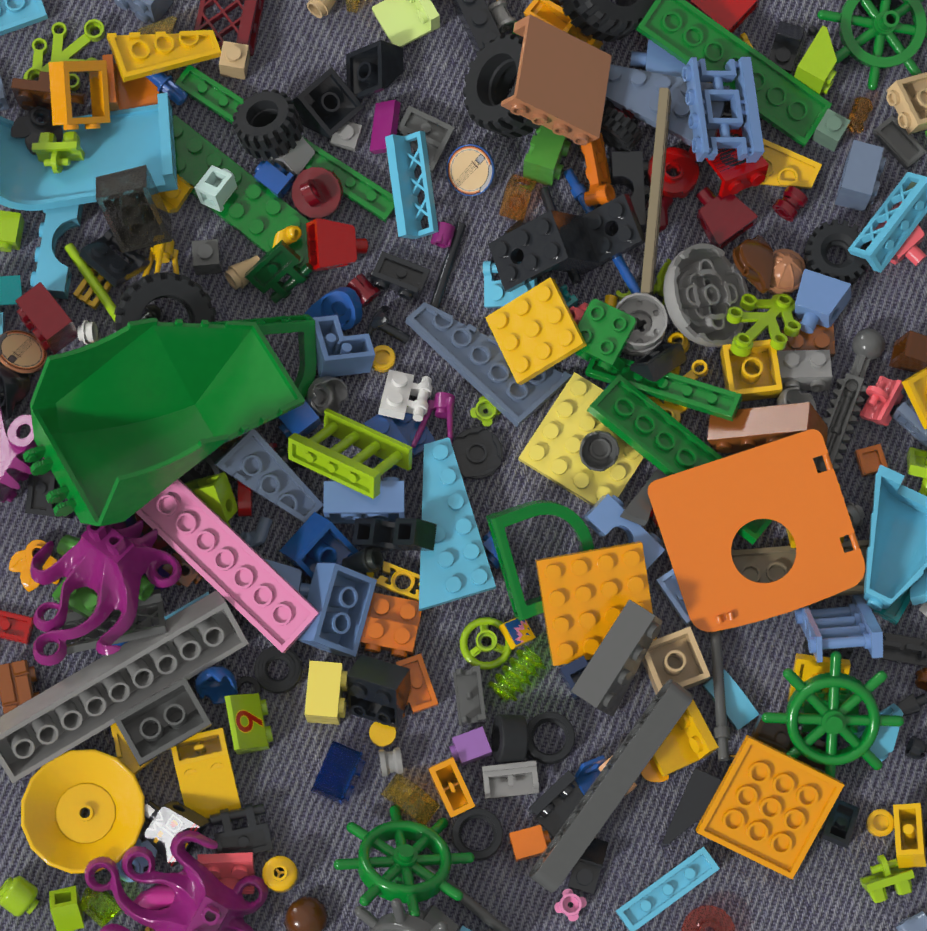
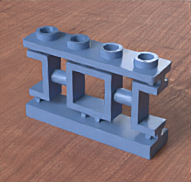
M691 57L682 69V79L686 82L687 86L685 102L690 108L688 124L689 128L693 130L692 151L696 153L697 162H703L705 158L714 160L718 155L717 148H736L738 160L746 158V163H756L765 151L751 57H740L738 61L729 59L725 65V71H707L705 59L697 61V57ZM735 80L736 90H724L723 82H733ZM700 82H712L713 89H704L701 92ZM711 101H730L732 118H713ZM741 127L743 137L730 136V129H739ZM707 129H719L720 137H710L708 140Z

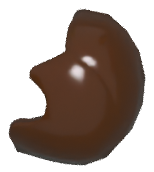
M304 896L294 901L288 907L284 923L287 931H323L326 927L328 914L325 905L317 898Z

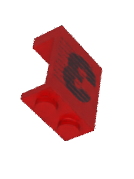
M719 129L716 137H720ZM730 129V136L743 137L742 129ZM691 145L689 157L693 162H696V153H693ZM717 148L718 155L714 160L705 158L722 180L719 190L721 198L730 194H737L751 186L760 185L765 180L769 166L763 156L756 163H746V158L738 160L736 148Z

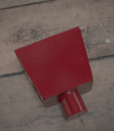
M705 187L696 195L703 204V207L698 210L697 219L710 243L720 249L726 247L756 224L758 216L735 195L730 194L723 198L718 195L716 197L709 187Z

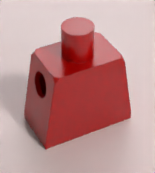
M320 218L306 223L308 261L314 269L312 272L348 266L357 261V254H366L368 251L367 239L356 238L353 225Z

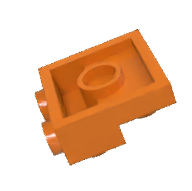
M373 592L360 640L361 646H365L364 650L373 653H380L381 650L391 651L392 656L407 658V655L413 656L422 611H419V601Z

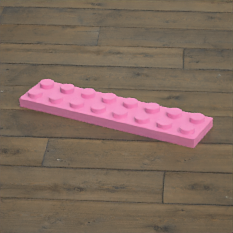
M177 479L136 512L153 530L157 529L158 535L282 653H286L320 614L307 599L180 479Z

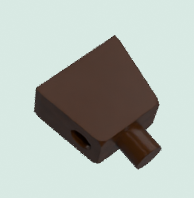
M910 330L896 340L893 345L889 367L914 373L926 368L927 336Z

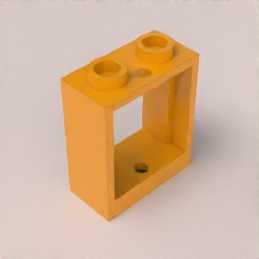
M106 60L48 63L53 125H63V130H78L79 124H85V129L101 128L100 123H111ZM70 72H89L92 117L72 118Z

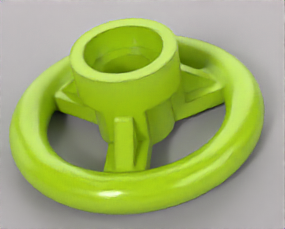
M481 617L471 621L464 628L460 636V650L470 665L480 666V669L490 670L501 666L507 661L512 650L506 639L505 646L497 643V636L488 629V625L499 629L503 622L492 617ZM480 626V632L476 636V646L469 651V635L475 628ZM488 638L492 643L486 647L482 645L481 641ZM492 650L501 654L497 659L489 662H483L475 658L481 652H490Z

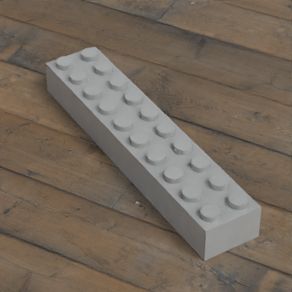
M216 590L166 619V633L125 643L118 652L101 657L1 716L0 764L12 784L116 723L114 721L115 717L184 678L186 680L192 678L248 645V641L220 593Z

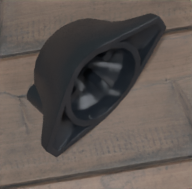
M0 362V407L6 421L11 418L14 407L28 394L30 379L27 373L12 371Z

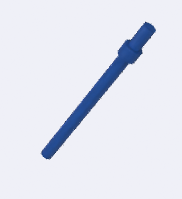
M570 168L564 171L563 174L572 188L570 192L574 199L580 202L586 214L594 210V206L588 207L586 205L584 193L588 190L583 183L579 182L573 169ZM622 255L612 259L631 294L641 293V288Z

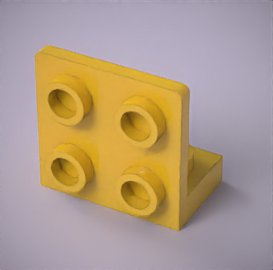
M692 700L689 707L652 757L662 776L669 775L704 759L718 748L694 700Z

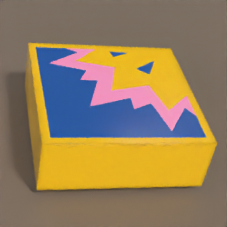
M514 618L499 626L511 650L536 638L526 619L519 621L517 618Z

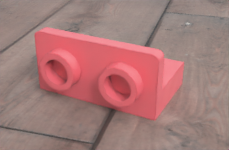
M253 852L198 854L197 860L230 889H234L237 882L245 876L255 875ZM246 886L242 894H254L255 886Z

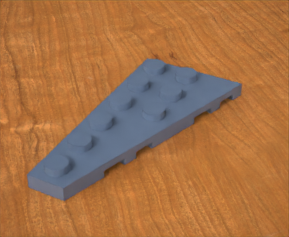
M610 64L605 99L614 103L616 108L620 110L624 108L633 113L634 117L656 128L659 89L669 88L672 98L668 134L671 133L681 138L683 143L691 146L693 130L689 128L688 124L690 108L685 102L686 82L681 77ZM700 82L701 92L704 89H713V83ZM724 86V90H729V86ZM711 101L713 118H722L727 101ZM707 129L708 140L710 137L717 136L718 129Z
M426 302L406 318L405 323L517 428L559 391L572 376L565 371L562 373L556 369L549 368L523 385H519L494 336H487L477 331V328L470 324L465 325L454 320L452 315Z

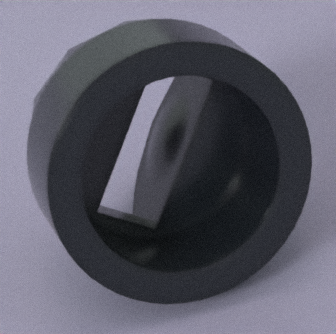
M912 736L907 743L905 756L917 760L925 757L923 752H927V744L922 739Z

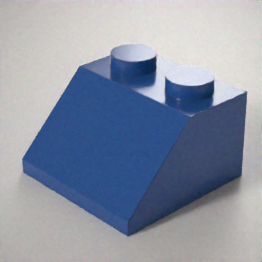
M316 512L307 519L279 550L295 568L301 569L310 581H312L317 563H336L342 566L343 558L359 552L330 520Z

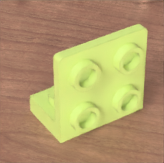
M384 0L372 7V12L390 42L400 47H404L440 28V15L431 0Z

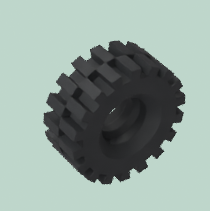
M837 219L832 220L829 225L826 221L821 224L820 228L816 227L812 235L809 236L804 249L805 255L803 259L807 264L806 269L851 283L852 285L855 284L858 278L863 276L869 264L866 259L851 255L848 251V248L860 234L857 231L859 226L854 224L853 227L848 226L849 221L843 220L842 224H838ZM870 241L864 243L860 249L866 250L870 245ZM833 246L843 248L847 254L845 262L841 264L830 262L827 258L828 249Z

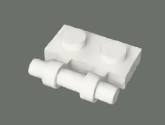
M389 369L378 414L404 420L405 413L413 414L415 421H422L429 407L427 400L433 390L431 385L432 379L424 376L421 382L416 384L413 383L414 375ZM410 395L416 396L417 400H409Z

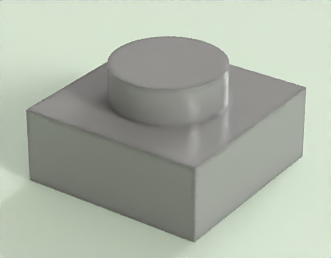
M349 121L332 135L331 146L355 152L362 132V125Z

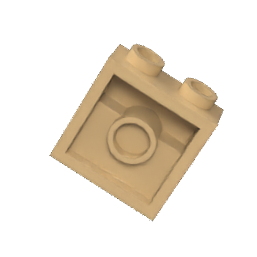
M927 72L896 80L886 90V98L888 104L894 106L898 113L899 126L906 129L908 135L926 130Z

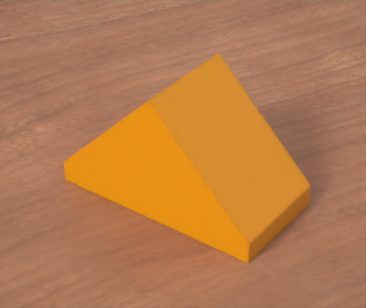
M453 756L428 768L435 788L450 818L475 807Z

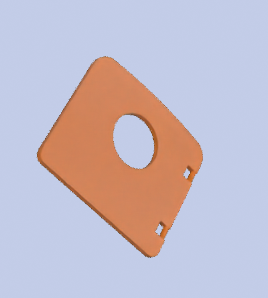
M816 429L805 430L657 479L648 486V496L689 618L699 630L716 632L782 615L856 586L864 576V558L821 432ZM822 455L827 470L818 473L813 458ZM757 519H771L781 523L790 531L796 544V557L791 569L780 579L767 583L755 582L742 575L736 568L731 554L732 542L736 533L742 526ZM849 535L853 550L844 553L840 537Z

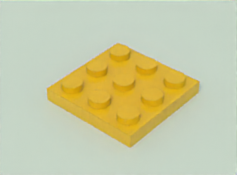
M551 277L485 317L519 385H523L587 346L555 280Z

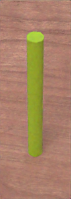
M69 243L64 247L65 251L115 322L116 315L114 312L117 306L88 264L79 256L80 253L74 244Z

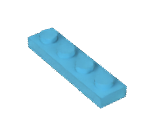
M703 846L615 912L629 931H636L720 868Z

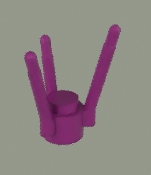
M439 392L435 394L434 400H428V411L424 415L411 444L413 448L416 447L432 411L435 412L437 418L447 419V437L450 438L451 444H453L455 396L450 393Z

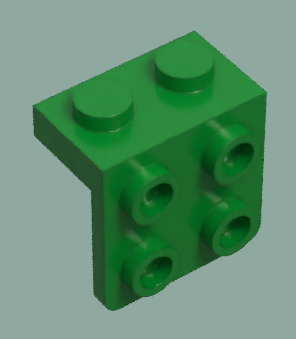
M598 299L591 300L578 324V328L587 346L577 351L575 355L589 362L590 358L598 361L597 366L611 373L612 369L621 373L626 363L619 356L632 334L637 320L633 316Z

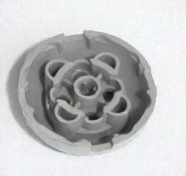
M705 243L695 244L682 250L671 261L664 278V302L673 324L687 339L701 346L721 347L722 345L732 343L733 338L741 333L744 324L748 323L732 324L727 321L726 316L730 307L741 308V298L744 294H749L745 279L735 263L731 264L724 256L726 252L714 245Z

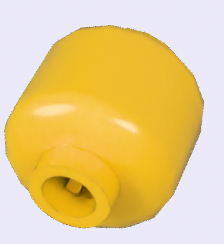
M275 856L265 863L262 869V877L270 890L284 893L296 885L298 869L290 858Z

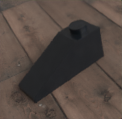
M697 768L694 769L661 846L667 847L702 818L722 781L721 779Z

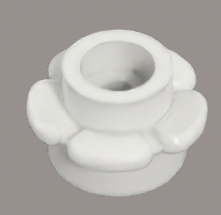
M84 320L82 325L78 326L77 333L79 341H83L84 344L88 345L98 340V329L95 322Z

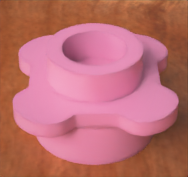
M565 889L562 892L563 897L559 902L555 903L554 909L557 913H563L568 916L569 921H576L579 918L578 913L582 908L586 907L587 901L584 897L573 894V890ZM568 903H573V907H568Z

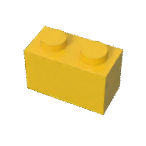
M921 803L893 805L898 867H926Z

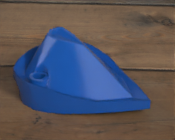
M339 287L329 291L317 300L304 314H308L312 318L338 315L341 329L348 330L362 320L363 312L362 304L356 291L350 287Z

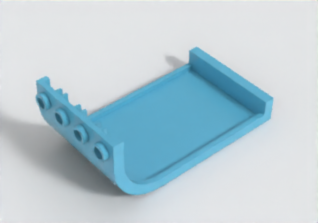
M168 93L157 94L158 104L110 111L111 123H100L101 128L85 129V124H79L78 130H63V125H59L62 128L63 135L69 131L77 132L80 137V147L84 151L85 157L81 161H71L70 166H63L62 172L58 174L53 173L51 166H44L43 162H39L37 155H33L28 151L24 138L11 137V128L14 121L0 116V205L16 210L39 211L177 190L173 111ZM92 114L78 117H92Z

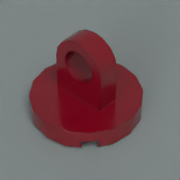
M311 167L303 170L296 177L292 185V199L295 207L301 214L309 218L330 216L341 204L343 196L341 181L329 169Z

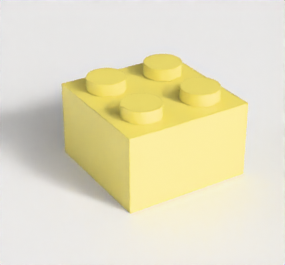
M309 662L304 714L307 722L340 725V718H345L346 702L345 698H342L343 691H348V671H344L342 663Z

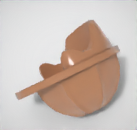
M778 249L773 252L774 263L768 292L772 295H790L800 286L803 271L806 269L805 262L793 250Z

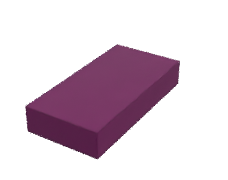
M397 100L375 104L370 152L374 154L387 152L385 137L392 134L397 135L401 105Z

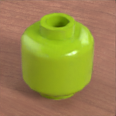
M22 876L9 877L0 888V906L16 917L22 916L25 912L30 915L39 903V900L36 899L38 888Z

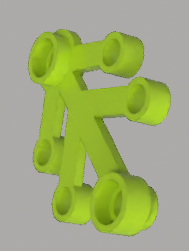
M91 19L87 21L84 25V34L64 50L63 41L68 34L66 25L62 22L53 24L51 28L53 44L50 62L97 60L92 57L86 60L71 58L90 42H98L104 38L105 28L100 20ZM58 28L64 29L61 34L55 33ZM93 30L100 31L98 35H91ZM36 38L32 42L34 51L33 64L25 72L23 79L33 80L39 77L40 71L49 72L48 63L43 66V55L48 51L47 42L43 38ZM38 44H44V47L41 50L36 49V46ZM71 73L69 74L70 80L75 79L77 83L70 85L72 91H76L80 88L81 81L78 75Z
M744 294L740 301L741 308L730 307L727 312L726 319L732 324L756 322L746 333H739L732 340L730 349L733 354L739 357L750 355L753 341L766 328H768L771 338L770 345L776 350L785 349L788 341L787 336H798L801 324L794 320L792 312L795 310V300L787 294H776L771 299H757L752 294ZM769 309L767 312H743V310ZM777 317H782L785 324L783 331L785 334L780 332L776 320Z

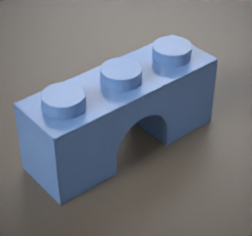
M609 494L602 496L581 519L600 537L606 536L611 529L617 527L626 533L628 543L641 541L647 570L665 551L661 546V539L653 532L648 533L641 525L620 517L624 511V503L615 495L610 496Z

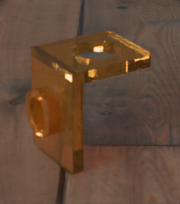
M513 174L507 183L499 214L523 222L531 194L537 182Z

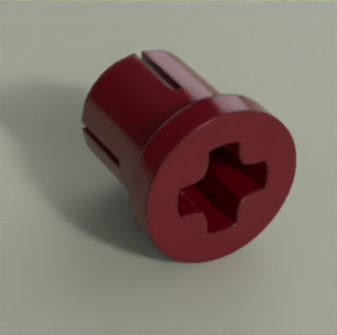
M362 273L357 275L356 278L354 277L347 284V287L355 290L358 294L362 308L369 305L381 293V290L378 287H374Z

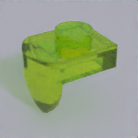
M90 887L84 890L80 901L81 911H84L103 928L121 908L107 891H94Z

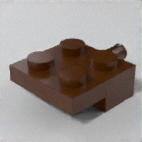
M40 71L38 81L12 79L11 89L19 107L30 111L34 107L44 106L52 113L49 72ZM71 90V103L84 105L86 94L73 93Z

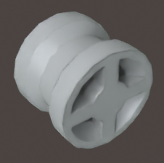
M395 747L392 751L379 750L382 777L388 776L393 772L404 774L400 747Z

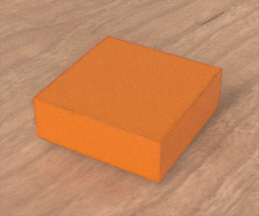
M881 444L855 450L854 454L862 477L876 474L880 464L888 468Z

